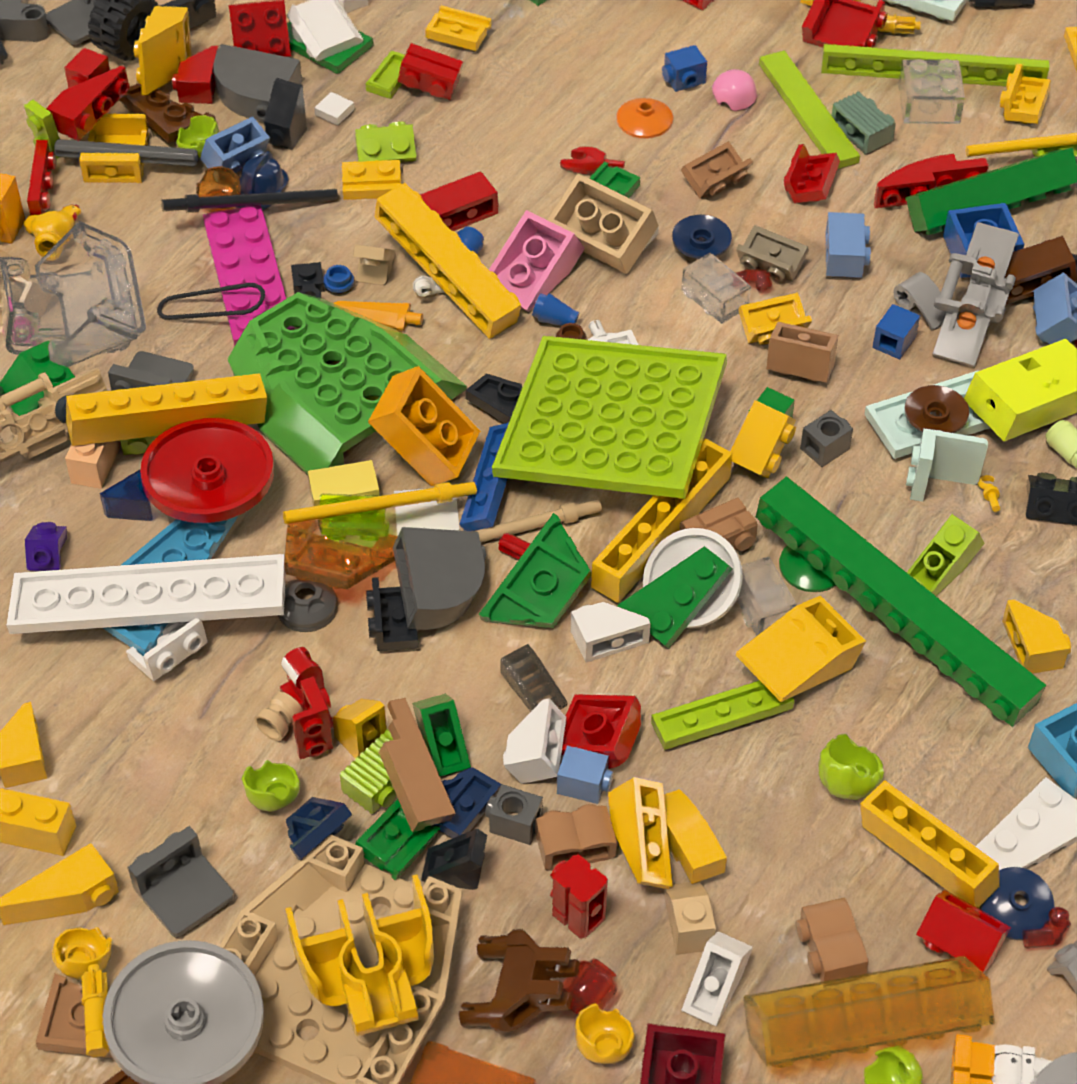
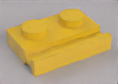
M441 5L439 12L435 13L426 27L425 36L428 39L477 51L487 35V30H490L492 27L491 18Z
M400 160L342 162L343 200L376 199L401 185Z

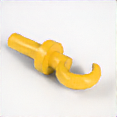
M984 475L980 477L978 486L984 490V499L990 501L992 511L998 512L1000 510L998 502L1000 496L999 489L992 484L984 483V481L994 482L995 478L990 475Z

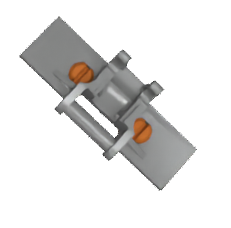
M977 222L967 254L952 253L948 260L950 267L940 296L935 299L933 304L937 309L946 311V315L932 356L975 367L989 324L999 323L1002 320L1009 292L1012 290L1016 280L1013 275H1008L1007 278H1005L1019 233ZM960 273L971 275L966 295L963 296L961 302L954 301L952 297Z

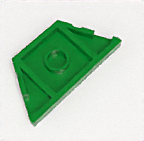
M552 514L479 613L481 620L493 623L554 628L590 579L591 570L579 554L576 545L567 534L558 515Z

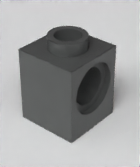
M829 410L803 427L800 449L818 465L824 467L850 449L853 428L847 420Z
M502 784L497 796H491L486 807L485 817L489 818V832L531 845L535 835L536 818L543 815V797ZM509 812H516V813H519V814H517V815H508L507 813H509Z

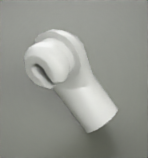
M425 275L417 277L413 282V290L421 297L444 292L431 277Z

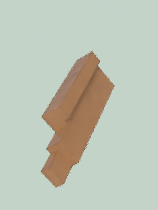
M406 698L389 701L387 707L393 720L388 729L393 740L384 742L378 753L412 832L423 830L427 826L451 821L456 813Z

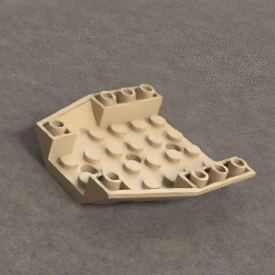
M330 834L241 910L219 947L236 955L248 966L261 990L264 1020L262 1033L254 1052L323 1084H399L445 1002L462 890L430 876L422 887L432 924L434 962L430 975L419 984L411 986L417 1007L418 1020L356 1037L347 1004L327 1006L318 1001L308 989L294 955L285 908L291 907L299 939L340 929L337 900L343 899L359 960L364 968H371L379 964V959L366 926L362 894L368 893L372 907L377 904H385L390 908L386 915L375 916V919H380L414 910L412 883L401 878L394 880L391 878V874L365 864L362 847ZM306 1026H313L319 1030L318 1035L311 1040L301 1039L298 1036V1032Z

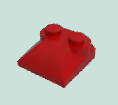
M574 694L565 715L566 723L561 755H564L567 746H572L608 755V769L623 764L629 757L641 727V704L637 697L630 695Z

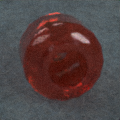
M592 958L590 962L580 960L577 977H566L562 982V992H570L573 996L570 1010L578 1015L581 1010L591 1004H598L599 1009L604 1011L617 993L618 986L614 981L617 975L595 958Z

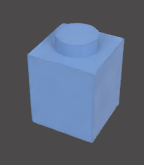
M567 746L557 774V794L598 804L602 791H609L613 778V771L608 770L609 756Z

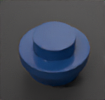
M343 265L331 266L324 276V286L331 292H346L354 284L353 274Z

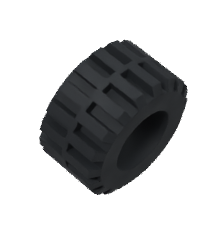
M96 0L94 8L90 12V21L88 22V28L90 29L88 34L89 38L92 39L91 42L97 48L124 61L137 59L134 56V43L140 38V30L145 27L147 16L151 15L154 6H159L158 2L155 0Z

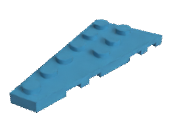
M237 517L212 523H193L176 519L120 566L211 559ZM168 623L106 627L103 629L129 647H134L138 653L144 656V654L157 645V639L163 635V630Z

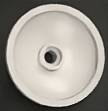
M702 528L680 530L663 539L650 554L643 574V587H645L704 546L733 568L686 628H699L719 620L734 605L742 586V566L736 550L721 535Z

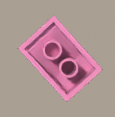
M526 210L489 268V271L494 272L501 284L518 297L521 309L529 312L535 306L540 293L547 295L571 272L585 248L574 233Z

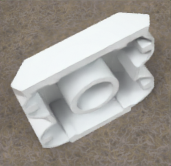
M309 0L297 6L292 4L287 14L288 19L292 23L293 38L297 42L305 43L307 53L310 57L315 58L316 61L330 57L363 42L362 36L338 0Z

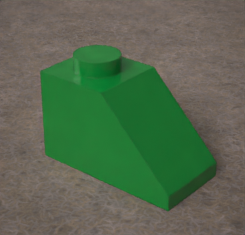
M445 693L412 703L418 728L439 776L471 768L454 699Z

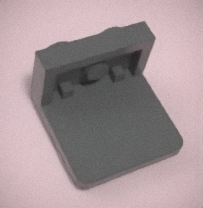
M71 0L47 12V22L72 45H78L89 39V16L96 0Z
M139 351L135 354L128 367L113 364L108 371L111 391L189 382L194 373V367L188 362Z
M190 825L182 831L168 836L164 843L149 853L146 852L139 855L128 866L133 889L173 937L182 936L230 903L234 898L231 887L202 855L198 835Z

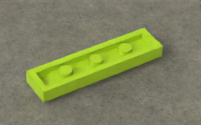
M759 680L652 714L651 724L664 750L791 710L794 706V699L791 697L780 702Z

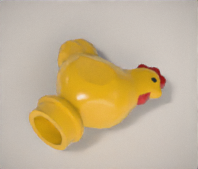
M70 204L63 207L60 211H49L40 215H32L24 221L26 231L35 237V248L39 255L45 258H53L59 254L63 242L74 232V223L78 215L81 214L79 205Z

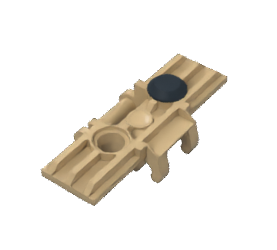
M92 369L56 387H53L48 375L44 372L38 375V379L0 396V433L5 427H10L14 435V439L10 442L4 443L0 440V462L19 453L25 458L30 459L69 440L66 424V396L107 391L99 369ZM41 391L44 392L45 396L38 401L40 408L25 415L19 416L15 412L11 414L6 409Z

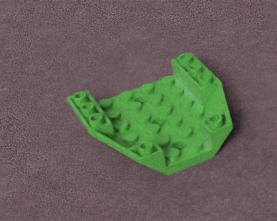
M300 292L293 294L249 321L227 358L234 376L260 373L267 395L265 423L257 424L259 430L307 475L310 470L344 465L343 452L376 432L368 423V420L392 376L419 366L451 400L467 389V386L407 334L325 299ZM289 326L300 327L297 330L286 329ZM329 360L340 361L338 364L335 365L326 364V362ZM369 395L374 397H380L379 399L374 401L365 399Z

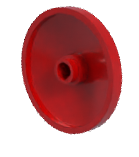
M201 418L180 423L160 434L145 451L140 472L144 492L149 501L158 510L170 517L186 522L212 523L237 517L257 505L267 494L273 482L274 462L269 444L253 428L230 419Z

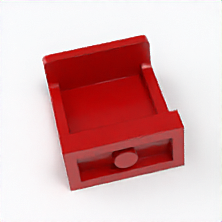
M814 0L802 24V40L824 48V44L875 48L877 31L879 28H884L888 13L885 12V1L879 0L875 7L855 0Z

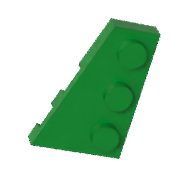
M704 546L618 604L617 607L647 617L650 621V634L670 648L733 568Z

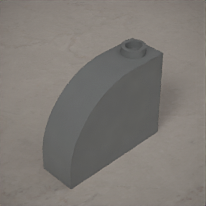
M225 44L220 45L214 57L213 67L218 97L229 110L246 118L253 116L256 120L264 122L276 78L297 84L302 83L299 59Z
M402 527L393 546V552L408 629H437L454 623L467 612L484 579L486 550L481 545L479 533L476 531Z

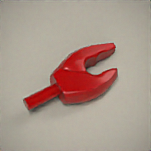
M586 146L573 149L571 151L573 159H561L560 161L561 167L571 172L585 175L593 174L604 162H607L609 167L625 168V161L607 159L605 152L595 147Z

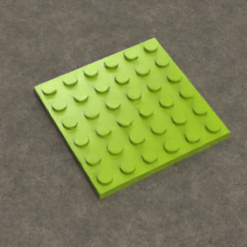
M543 336L493 462V477L685 499L725 372L727 354Z

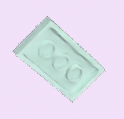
M975 372L934 385L948 387L958 392L964 398ZM911 392L868 405L865 408L864 415L893 459L912 454L914 445L920 446L923 432L909 423L904 412L906 399ZM969 407V417L966 425L955 434L970 435L990 427Z

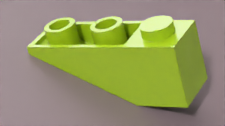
M951 514L907 573L937 596L965 570L985 543L977 530Z

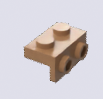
M728 141L685 164L681 172L698 197L702 198L709 193L711 196L717 195L731 181L734 184L742 181L748 176L747 170L753 164L751 158L742 161Z

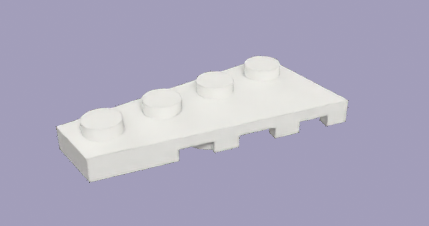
M1045 777L976 847L999 863V870L1007 867L1027 868L1034 863L1038 865L1048 859L1049 855L1062 847L1066 849L1077 842V800Z

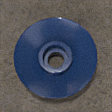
M692 215L680 220L675 225L672 232V241L675 247L686 256L696 259H710L718 257L728 250L732 241V233L728 225L716 217Z
M1007 867L999 870V887L980 908L983 912L1011 927L1006 938L1028 940L1040 935L1049 926L1054 915L1055 903L1051 889L1038 874L1021 867ZM1016 894L1023 895L1026 899V905L1017 904L1014 896Z

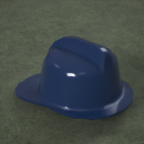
M267 151L263 156H256L246 161L241 178L233 188L231 195L282 192L289 181L288 174L273 159L272 153ZM261 205L262 211L271 205Z

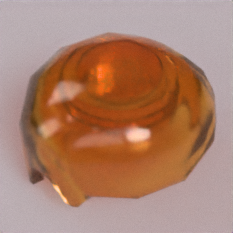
M223 166L208 168L205 170L200 182H197L196 194L199 197L241 195L240 178L230 168ZM235 207L210 208L205 210L208 212H217L234 209Z

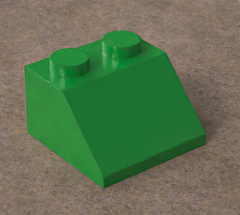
M49 340L19 353L0 381V386L3 388L4 394L38 379V375L44 372L48 375L53 387L73 379L75 376ZM41 391L9 406V408L19 416L25 415L40 408L38 401L45 396L44 392Z

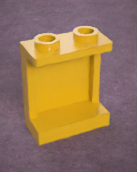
M105 114L89 132L88 141L148 146L149 132L146 115ZM81 153L79 162L84 183H142L145 163H141L139 153Z

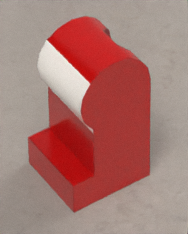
M297 647L288 652L281 662L282 668L287 673L288 682L280 686V692L292 696L304 711L300 681L314 676L319 689L325 688L321 667L312 660L307 648Z

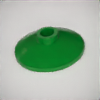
M788 546L783 549L779 559V569L783 578L790 585L806 592H823L836 586L832 579L821 570L815 569L799 552Z

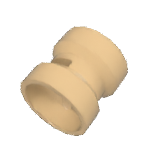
M277 692L269 701L270 706L262 709L255 716L254 721L260 731L267 737L275 741H281L288 733L289 725L293 724L292 716L302 712L303 709L292 696L284 692Z

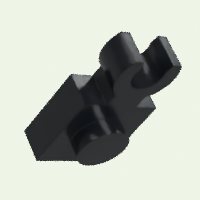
M321 262L291 265L294 294L300 292L322 299L321 292H324Z

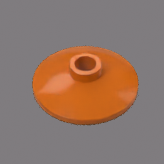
M636 98L627 101L617 112V124L620 129L626 134L637 138L661 136L671 128L673 123L671 109L663 102L651 98Z

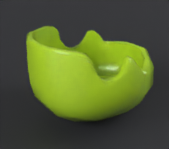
M207 115L192 117L189 128L185 130L179 128L176 141L178 148L196 149L198 158H201L206 139L219 133L217 122L213 117Z
M266 760L260 769L254 770L253 767L248 766L241 778L248 800L262 811L271 812L286 807L295 800L300 791V780L297 772L286 763H272Z
M892 1046L876 1051L877 1059L864 1069L865 1084H922L923 1080L921 1066L914 1054L902 1046Z

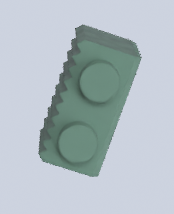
M857 91L856 94L848 95L847 98L844 97L833 104L831 116L847 138H849V141H852L853 145L856 144V147L860 148V151H863L864 154H868L893 141L896 126L894 119L891 115H885L877 108L871 98L867 99Z

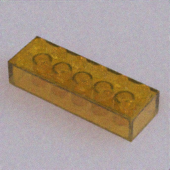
M965 956L743 996L748 1040L766 1066L775 1068L789 1067L794 1064V1061L808 1058L813 1061L827 1060L832 1057V1054L846 1051L851 1054L865 1053L873 1046H902L908 1042L907 1040L916 1038L936 1040L944 1037L945 1033L954 1031L973 1033L982 1030V1026L995 1024L990 979Z

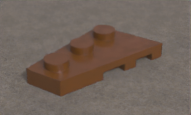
M141 84L130 86L127 93L119 99L134 114H145L147 125L168 143L177 141L179 128L184 130L189 128L192 117L202 116V114L194 111L193 105L187 102L182 105L170 100L169 94L158 89L148 95H142ZM206 112L204 114L215 119V115Z

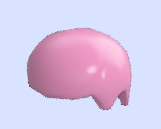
M731 69L721 73L712 85V92L718 104L721 105L722 102H726L733 111L748 108L755 103L757 98L754 80L748 73L741 70Z

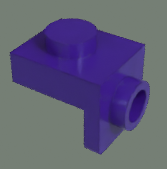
M41 522L32 527L25 538L27 570L52 571L61 568L60 550L67 540V526H56L53 522Z

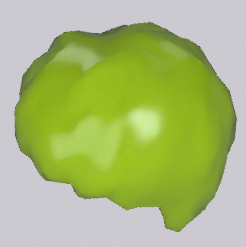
M845 733L838 735L835 739H831L820 753L818 762L820 780L829 790V793L837 798L863 799L869 796L883 779L884 770L880 758L865 746L855 744Z

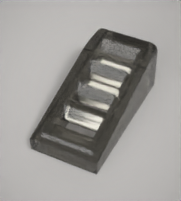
M529 644L501 658V675L530 712L538 705L536 701L547 695L552 697L550 699L559 710L567 706V700ZM533 673L534 676L524 681L522 680V678ZM539 685L543 686L532 693L530 692L531 689Z

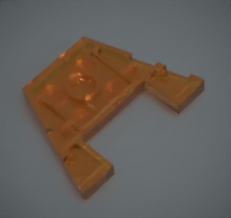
M318 519L287 524L284 559L285 572L287 575L295 576L299 580H311L327 584L335 589H349L395 561L393 546L398 537L396 535L383 532L373 547H366L313 534L317 528Z

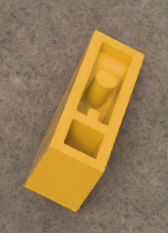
M633 777L608 792L610 820L614 834L638 884L669 889L673 886L663 783Z
M92 843L0 897V921L3 925L88 912L96 906L108 903L114 895L119 893L115 875Z

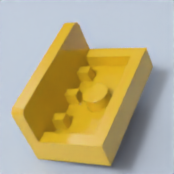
M1017 63L1014 72L1008 75L1007 91H1002L1000 108H1004V120L1038 124L1050 91L1051 79L1024 77L1023 64Z
M798 293L741 305L738 309L748 344L759 342V345L769 344L770 336L778 322L808 328L813 322L811 315L805 316Z

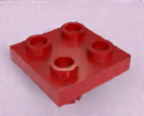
M284 0L228 4L233 45L235 47L284 57L291 56Z

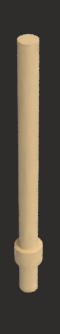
M599 499L576 505L571 502L560 505V509L476 530V532L479 533L480 542L483 543L502 538L504 533L513 535L543 527L553 513L558 515L561 522L568 524L578 521V517L601 512L602 506Z

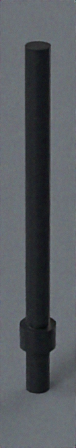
M337 189L209 197H199L198 194L185 195L184 198L162 199L161 207L162 211L185 210L186 213L199 212L200 209L336 201L338 199Z

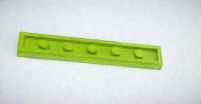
M783 50L761 56L759 58L760 67L821 154L837 152L840 159L838 169L859 163V153L786 51Z

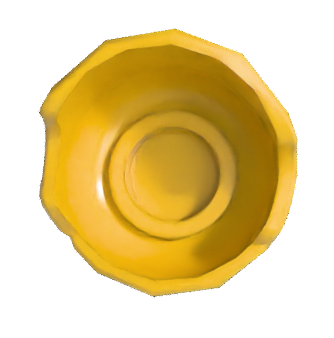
M80 927L66 929L55 939L52 959L61 973L76 980H81L84 971L88 972L89 965L97 964L102 971L106 968L111 956L112 939L111 937L106 939L99 927L90 930Z
M591 1004L579 1012L575 1022L577 1048L586 1059L600 1064H615L630 1054L635 1035L632 1024L620 1015L618 1009L607 1012L601 1010L598 1004Z

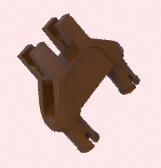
M513 929L508 935H481L478 941L480 944H477V954L481 960L503 958L504 961L495 996L491 1002H463L461 1004L462 1010H468L459 1011V1021L463 1027L491 1026L496 1032H510L521 1028L542 1012L570 1010L573 996L570 992H562L563 983L560 980H550L551 978L577 977L580 962L578 959H570L571 950L568 947H539L524 929Z

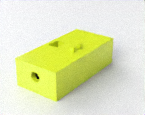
M1063 339L975 372L964 399L968 406L1004 442L1077 413V349L1067 339Z

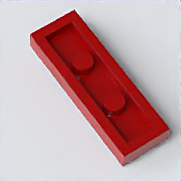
M36 140L27 197L30 216L43 214L45 210L50 209L48 189H53L51 169H56L55 152H50L48 140Z

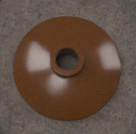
M928 385L920 387L909 394L905 402L904 412L909 423L921 432L925 428L956 433L968 421L969 406L958 392L944 386Z

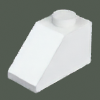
M601 602L594 605H585L578 610L571 611V633L587 663L648 644L650 621L647 617Z
M550 698L543 699L508 735L506 751L503 754L504 766L521 784L557 777L560 768L566 716Z
M717 932L710 938L704 948L682 1011L717 1026L742 978L753 947L721 932Z

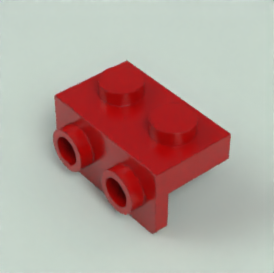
M805 144L798 145L791 159L787 175L784 177V188L789 192L793 203L817 202L827 198L840 164L837 152L810 156Z
M314 676L300 681L304 711L292 716L296 749L300 759L316 757L327 750L333 749L331 736L333 720L328 710L331 708L330 698L325 688L319 689Z

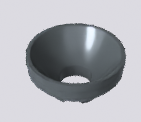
M301 577L294 579L285 585L284 615L277 616L286 627L294 631L313 632L320 630L330 624L337 613L338 602L335 591L327 582L319 578ZM303 588H310L315 591V595L309 599H300L296 596V593Z

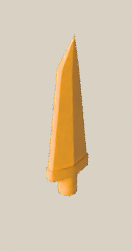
M334 302L336 305L397 331H405L407 324L421 326L423 323V313L410 312V303Z

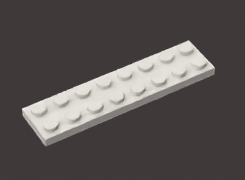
M277 554L14 573L7 628L9 634L190 622L195 618L205 621L284 615L285 555Z

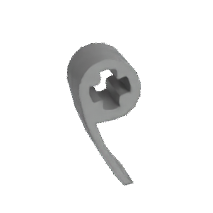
M918 272L894 288V297L899 306L907 310L917 306L931 331L942 326L946 311L939 310L933 305L935 299L940 296L941 291L928 275Z

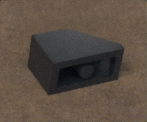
M276 78L274 81L264 119L265 132L270 137L269 144L293 150L307 130L303 85Z

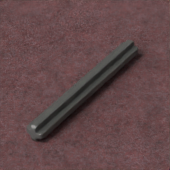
M63 139L56 140L54 147L56 156L80 158L81 153H139L141 163L194 167L198 161L197 150L189 148Z

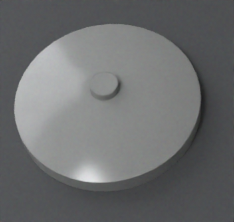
M188 940L156 946L129 962L112 983L103 1010L104 1033L111 1055L118 1066L129 1077L140 1084H219L235 1074L253 1054L262 1033L264 1020L261 990L248 966L236 955L222 947L207 942Z

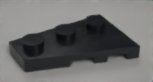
M486 373L466 389L465 399L501 422L509 423L523 387L520 383Z

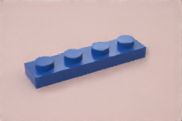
M509 423L489 428L473 479L477 487L476 495L468 496L459 523L464 531H475L493 527L508 478L493 477L492 465Z

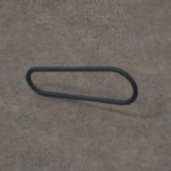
M243 283L171 295L159 303L157 313L165 320L245 315L254 312L263 304L265 290L257 283ZM247 287L257 288L261 293L257 304L246 310L165 315L162 313L164 304L174 299Z

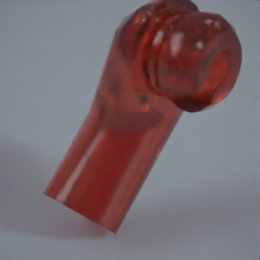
M746 269L726 276V283L730 290L752 283L756 284L758 291H764L772 287L771 275L766 270Z
M1054 907L1049 911V920L1045 922L1042 929L1023 930L1022 942L1024 948L1053 947L1061 944L1070 930L1069 912L1065 908Z

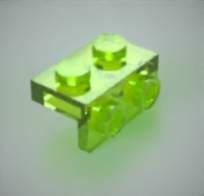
M321 493L319 505L384 495ZM386 509L318 519L321 535H326V538L332 540H344L346 535L360 536V539L365 541H378L380 536L388 537L389 522L385 517Z

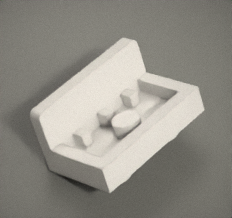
M195 618L190 622L168 623L163 630V635L157 639V645L144 654V656L138 653L134 647H131L126 652L128 659L151 680L155 681L171 671L188 656L200 650L208 641L202 621Z

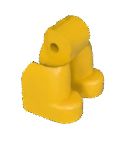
M418 874L411 876L414 910L375 919L368 893L362 894L366 926L379 959V964L375 967L364 968L359 960L343 899L337 900L340 929L299 939L291 907L285 908L294 955L308 989L318 1001L327 1006L347 1004L356 1037L418 1020L417 1007L411 986L419 984L430 975L434 962L431 918Z

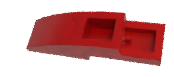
M954 153L911 163L897 169L877 183L874 207L877 209L907 205L905 197L988 172L989 165L986 158L957 161Z

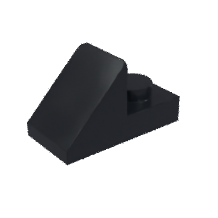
M474 829L428 848L421 880L426 882L430 876L456 888L477 889L488 835L479 829Z

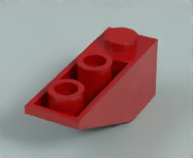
M121 65L63 90L46 107L52 113L57 132L80 141L91 131L94 125L130 89L125 66Z

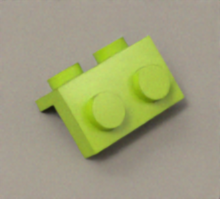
M393 122L387 127L367 124L361 126L360 129H355L359 162L382 160L416 161L413 124L406 125L405 122Z

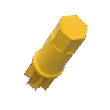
M896 14L894 16L888 15L884 28H879L877 32L914 34V30H920L921 22L915 21L916 17L896 16Z
M92 964L88 966V972L84 971V975L81 977L86 1055L95 1058L106 1056L110 1050L103 1027V1010L108 994L107 972H102L99 965Z

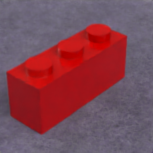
M481 171L420 194L423 202L432 211H436L439 214L442 222L451 231H456L498 214V192Z

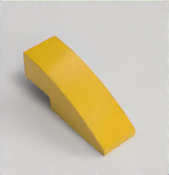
M680 789L664 794L669 850L675 862L680 861L690 883L694 884L725 873L727 856L696 806Z

